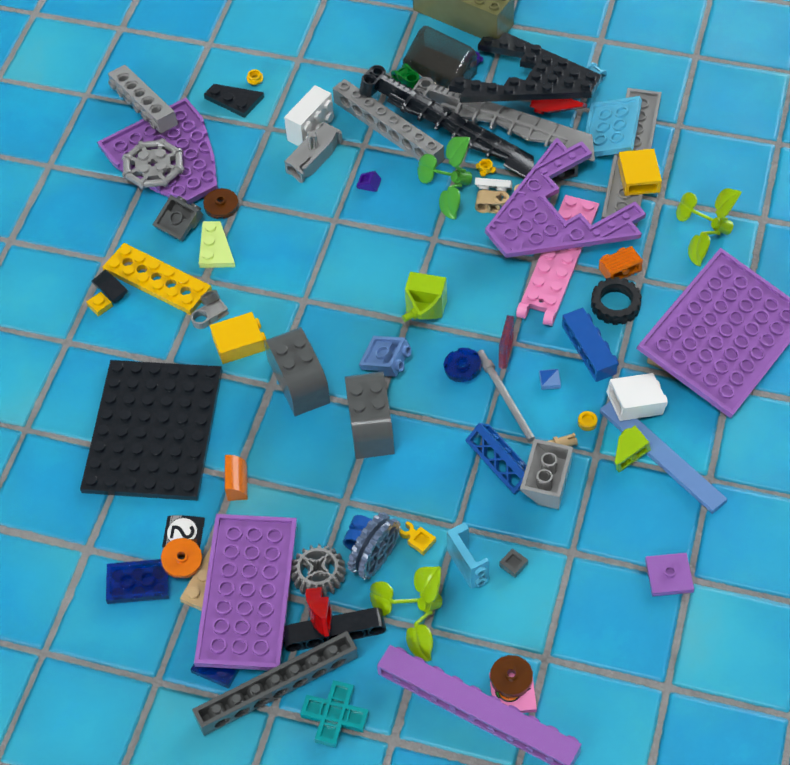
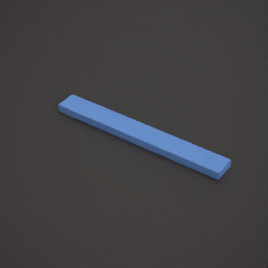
M611 401L600 408V413L621 432L635 425L650 442L651 451L646 453V455L712 514L727 502V498L641 421L638 419L619 421Z

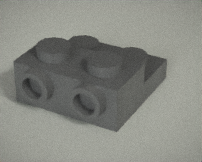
M170 195L152 225L183 242L190 229L196 228L204 214L196 204L192 203L189 205L184 198L180 196L176 198Z

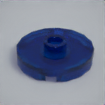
M459 348L458 351L450 352L443 364L446 375L455 382L471 381L477 377L482 368L478 353L470 348Z

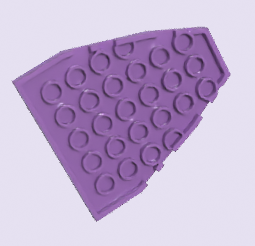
M187 98L170 105L175 111L178 125L161 134L156 129H153L148 121L142 119L97 142L98 147L112 165L123 172V154H127L139 141L146 142L160 140L161 138L166 139L168 143L183 150L182 161L184 171L178 174L166 187L148 188L167 197H170V195L176 198L180 196L187 200V204H191L203 198L209 192L218 189L215 157L204 119ZM155 147V148H146V149H147V150H153V149H158V147ZM164 149L167 154L172 153V152L168 151L167 149ZM175 160L171 161V165L176 164ZM130 164V169H135V165Z

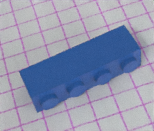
M583 307L564 314L562 317V327L594 380L598 382L616 375L617 366L619 365L618 359L610 352L607 341L602 339L599 328L594 326L591 315L586 313Z

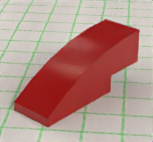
M322 587L306 589L305 596L310 621L319 633L324 637H328L332 619L329 596L324 597Z

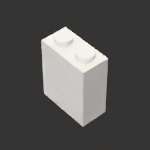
M653 373L610 379L606 391L619 421L663 415L668 404L667 397L661 390L660 382L656 380Z

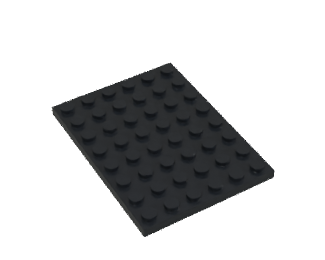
M110 360L80 487L81 493L198 501L223 371L222 366Z

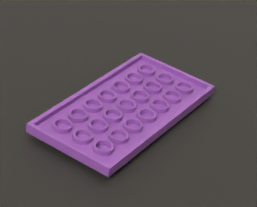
M216 514L194 659L196 667L269 671L281 664L297 518Z

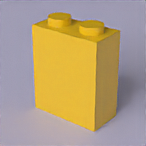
M643 149L619 152L618 168L624 195L660 193L662 179L655 150Z
M253 312L209 325L222 364L265 351L264 341L266 336L264 332H260V321L254 317Z

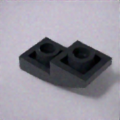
M104 270L92 280V283L113 303L121 300L128 292L107 270Z

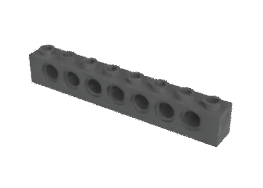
M348 631L193 708L194 717L205 736L358 658L357 647Z

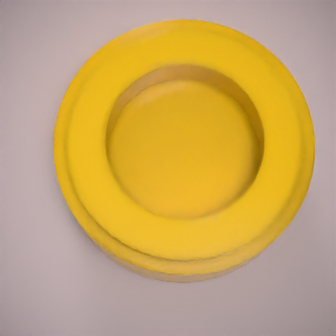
M584 411L578 416V426L582 430L591 431L596 428L598 418L595 413Z

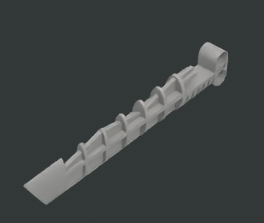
M430 77L421 78L413 88V90L419 91L424 96L435 100L464 118L472 120L475 124L478 121L491 123L490 130L495 129L499 125L507 129L510 136L514 133L526 141L545 143L544 146L546 147L552 144L556 138L567 149L582 141L592 152V157L587 160L595 162L592 134L492 102L460 103L461 93L450 92L449 88L445 89L444 86L440 87L434 84Z

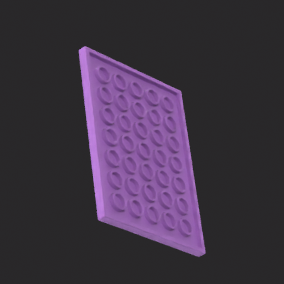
M720 248L636 349L731 418L790 344V297Z

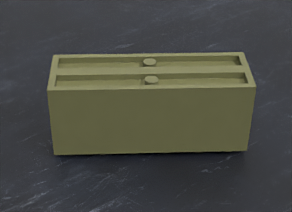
M413 0L414 11L481 39L488 36L500 39L502 34L508 32L514 25V0Z

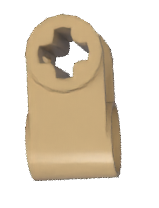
M479 190L475 210L480 213L497 214L500 206H503L509 199V194L505 191Z

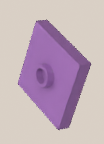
M687 553L645 557L652 597L694 593Z

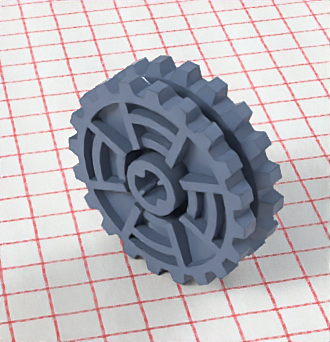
M384 512L375 515L372 521L370 520L367 526L363 528L361 535L357 537L356 543L352 547V552L348 557L347 565L349 566L347 568L353 573L359 572V576L364 580L374 576L376 571L380 570L382 564L387 561V557L396 545V540L400 535L401 523L396 519H390V516Z

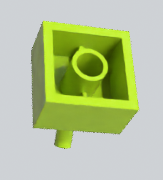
M410 272L405 287L406 312L408 313L402 315L403 321L407 322L417 318H442L447 302V278Z

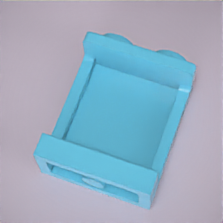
M464 522L447 531V551L469 587L473 589L485 585L489 580V560L485 558L475 562L468 551L469 528Z

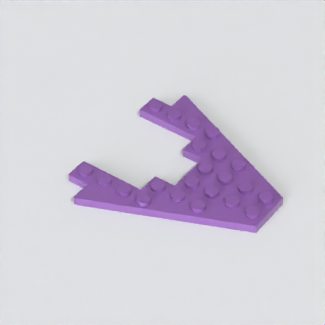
M556 138L487 225L485 234L504 257L509 258L639 239L642 233L634 224L644 219L646 213L636 202H633L593 225L581 213L565 221L547 200L559 193V187L553 182L552 178L591 158L592 152L582 141L567 149Z

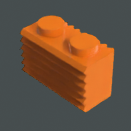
M633 246L622 247L616 253L604 255L599 260V270L606 279H614V277L623 279L632 274L634 275L638 271L640 272L643 260Z

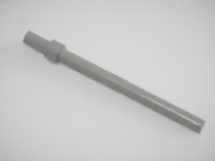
M479 350L477 355L482 362L484 371L490 375L528 442L534 441L535 436L495 371L494 363L488 359L484 350Z

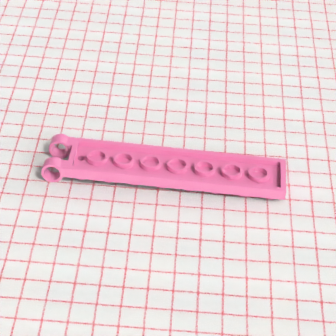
M565 195L558 212L565 221L581 213L593 225L600 203ZM583 247L541 253L522 301L518 305L516 317L526 319L531 308L545 312L543 324L553 326Z

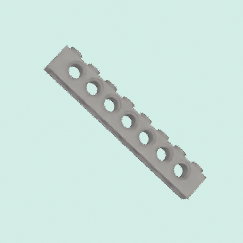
M345 79L333 87L334 103L411 156L420 160L423 155L431 154L437 159L436 167L444 161V146L380 102L372 97L362 96L359 93V88Z

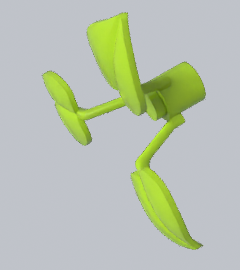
M725 188L719 193L715 201L717 217L714 219L694 210L697 204L695 194L687 192L681 197L676 210V217L679 221L684 222L688 220L692 212L712 221L711 227L715 230L701 232L700 236L695 235L691 239L688 246V255L695 265L701 267L702 260L710 245L709 235H720V233L729 235L732 232L733 222L728 220L726 216L735 205L742 193L741 191Z
M440 566L421 567L415 572L414 586L420 592V598L394 600L392 599L393 588L388 583L378 581L370 586L373 608H381L383 616L391 613L392 603L417 602L418 608L426 612L414 623V627L408 628L406 632V641L410 651L424 661H432L433 638L430 629L420 623L426 617L433 614L432 610L439 609L442 606V597L438 593L441 579Z

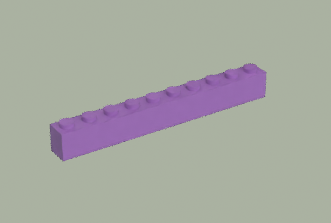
M390 645L377 664L378 675L550 765H574L581 752L582 744L575 737L563 735L554 726H546L540 723L536 717L521 713L517 707L507 706L496 696H488L482 693L478 687L463 683L457 676L451 677L444 673L441 668L426 664L422 658L407 654L401 647L395 648Z

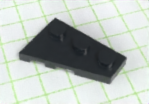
M213 84L204 93V99L243 118L265 97L264 92Z

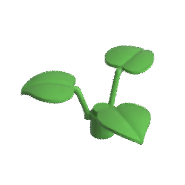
M454 137L448 142L446 157L450 159L449 164L457 169L452 173L435 169L437 159L431 154L423 155L418 162L417 173L422 183L427 184L431 182L434 172L451 176V180L455 183L448 186L447 191H442L439 198L440 210L450 219H457V211L460 204V191L456 187L467 186L472 181L471 172L459 167L465 157L470 137Z

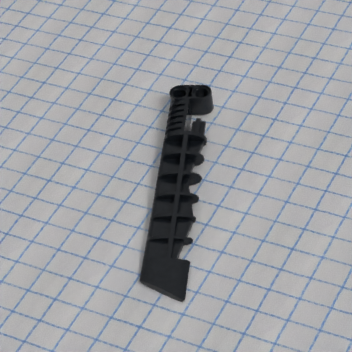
M374 65L362 76L359 93L362 96L371 97L379 91L388 96L387 101L400 108L401 112L418 116V121L427 119L435 123V130H439L442 127L453 134L451 138L470 137L468 144L470 149L486 153L487 158L494 156L505 160L504 167L524 178L534 167L533 155L455 113L451 109L444 107L435 100L424 96L419 91L412 90L406 84H401L395 78L390 79V76L385 74L386 70L384 67Z

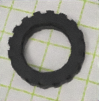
M614 277V279L607 278L604 282L600 281L598 286L594 287L591 297V308H593L592 312L594 315L596 314L599 320H604V323H613V325H618V323L623 325L627 321L631 322L634 320V317H637L639 314L642 296L639 288H636L633 282L630 283L624 278L623 280L619 279L620 277ZM610 292H619L628 296L632 303L623 310H613L604 306L601 298Z

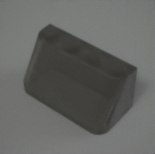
M423 26L418 31L403 59V64H408L421 77H430L433 83L444 86L446 89L449 88V84L454 77L472 80L477 74V54L475 50L429 26Z

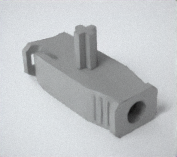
M325 122L315 131H308L307 138L284 161L286 173L292 175L300 183H303L306 177L316 172L332 155L337 144L343 141L342 132Z

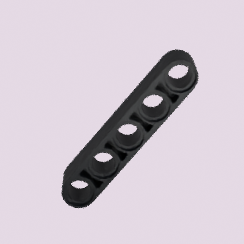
M369 608L334 615L331 619L328 637H324L319 633L310 620L286 625L283 640L284 648L288 652L314 648L348 631L352 640L382 634L386 631L383 611L381 608Z

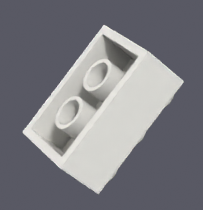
M315 85L284 117L287 141L299 146L307 138L308 131H315L321 127L322 123L328 124L333 120L332 93Z

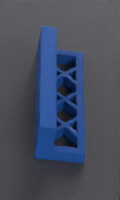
M478 423L465 441L512 493L517 494L520 491L527 466L526 463L490 424ZM478 433L482 436V445H477L473 441ZM487 447L494 449L493 459L488 458ZM499 461H505L506 472L499 470ZM511 474H516L521 479L516 486L511 483Z

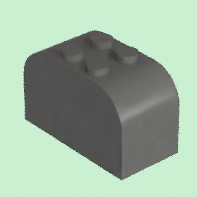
M301 327L264 341L267 360L294 416L330 403L329 388L324 371Z
M384 372L345 376L355 458L362 459L395 454Z

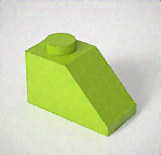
M635 425L632 428L625 429L619 436L615 457V466L618 472H621L651 451L650 442Z

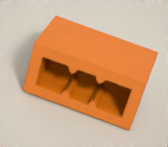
M225 455V492L228 501L248 500L247 462L235 455Z

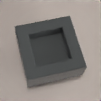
M513 548L499 562V566L514 578L528 565V559Z

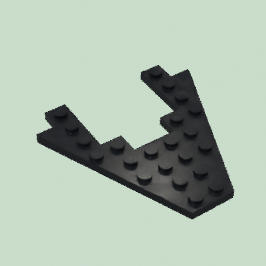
M504 32L500 39H494L489 36L483 37L478 44V51L521 58L520 67L532 69L526 80L509 77L503 86L496 83L481 82L480 80L454 77L449 84V91L461 93L460 103L592 98L601 82L602 75L542 49L540 45H533Z

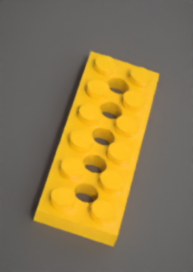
M123 243L102 267L103 271L107 270L114 277L189 315L202 303L200 297L212 290L211 285L126 243ZM132 262L131 265L124 266L125 263ZM142 269L147 270L146 272L138 273ZM154 277H161V279L152 280ZM169 284H176L174 287H167ZM184 291H190V294L182 295Z

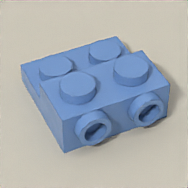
M373 336L359 366L362 370L383 371L384 376L397 377L399 371L401 372L404 369L405 358L411 355V347L406 338Z

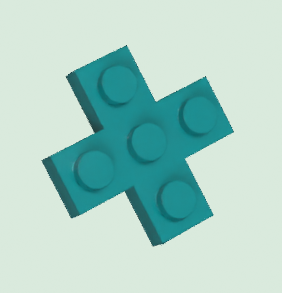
M333 680L327 699L306 695L300 716L304 719L320 722L315 736V743L336 748L342 728L364 732L369 710L349 705L354 685Z

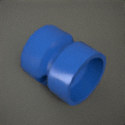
M355 515L353 517L349 530L343 539V544L346 548L352 551L357 537L361 535L363 528L372 519L363 515Z

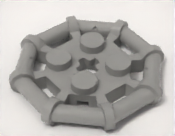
M163 138L155 141H139L133 149L122 156V176L124 179H128L138 185L140 189L157 186L166 187L178 174L184 171L182 161L183 150L173 146ZM155 147H158V149H153V150H147V149H146V148H155ZM164 149H167L168 151H170V152H172V153L167 154ZM175 160L176 164L171 165V161ZM130 164L135 165V169L131 170Z

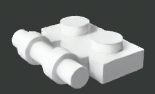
M475 177V185L479 189L489 190V188H496L499 191L512 190L511 180Z

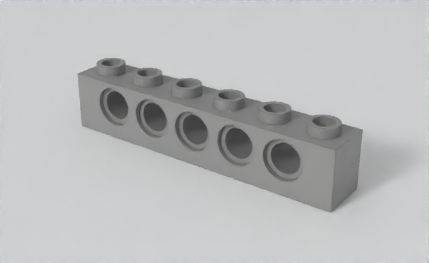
M126 65L108 73L110 87L113 90L115 89L128 105H132L135 112L140 113L144 121H148L153 129H156L161 134L178 125L175 111Z

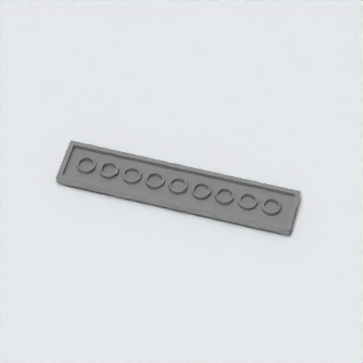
M627 88L626 98L640 96L642 99L633 151L652 148L662 92ZM614 154L601 220L633 202H636L641 207L643 194L624 195L618 168L619 154Z

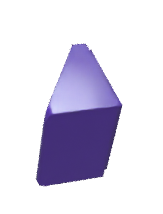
M376 171L363 173L360 175L356 187L357 189L377 192L381 178Z

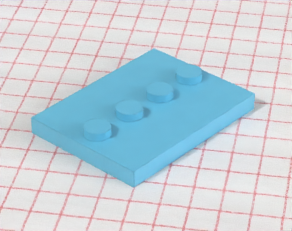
M640 96L591 103L585 132L592 134L595 157L633 151L642 104Z

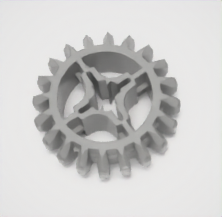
M318 544L317 548H313L310 545V550L308 551L303 548L302 554L297 553L296 559L292 563L291 579L296 589L299 588L303 594L306 592V589L322 587L325 597L327 592L334 594V588L340 589V582L345 580V561L342 560L341 554H337L335 548L329 550L328 545L324 548H321L320 544ZM330 564L335 568L332 574L328 570ZM304 568L308 570L306 578L302 575Z

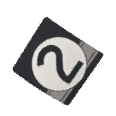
M185 515L168 516L162 547H165L167 543L174 539L186 538L197 539V545L200 548L205 518Z

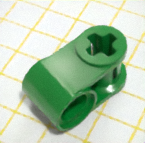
M406 63L400 69L391 71L392 78L400 81L401 84H406L412 90L419 81V74Z

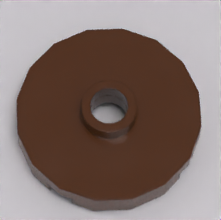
M220 188L209 192L205 196L203 204L208 216L215 219L223 217L224 219L234 215L238 210L239 202L237 195L233 191Z
M507 655L494 662L490 672V681L494 690H497L502 696L516 698L524 695L531 687L533 671L525 659L515 655ZM509 673H514L515 676H514V677H509L508 674H509Z

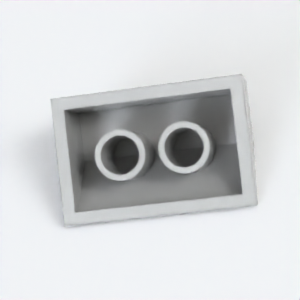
M534 439L520 491L538 505L559 509L572 462L573 447Z

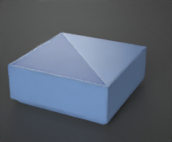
M558 369L539 370L541 390L561 388Z

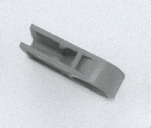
M219 298L215 302L195 310L191 314L192 324L197 329H204L229 314L228 308ZM199 316L207 317L203 322L194 321Z

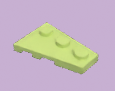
M204 221L202 223L199 255L200 268L235 267V262L220 221Z

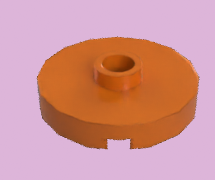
M174 539L167 543L162 550V567L167 574L174 578H189L196 574L201 567V549L191 539ZM179 555H184L185 558H184V559H179L178 556H179Z

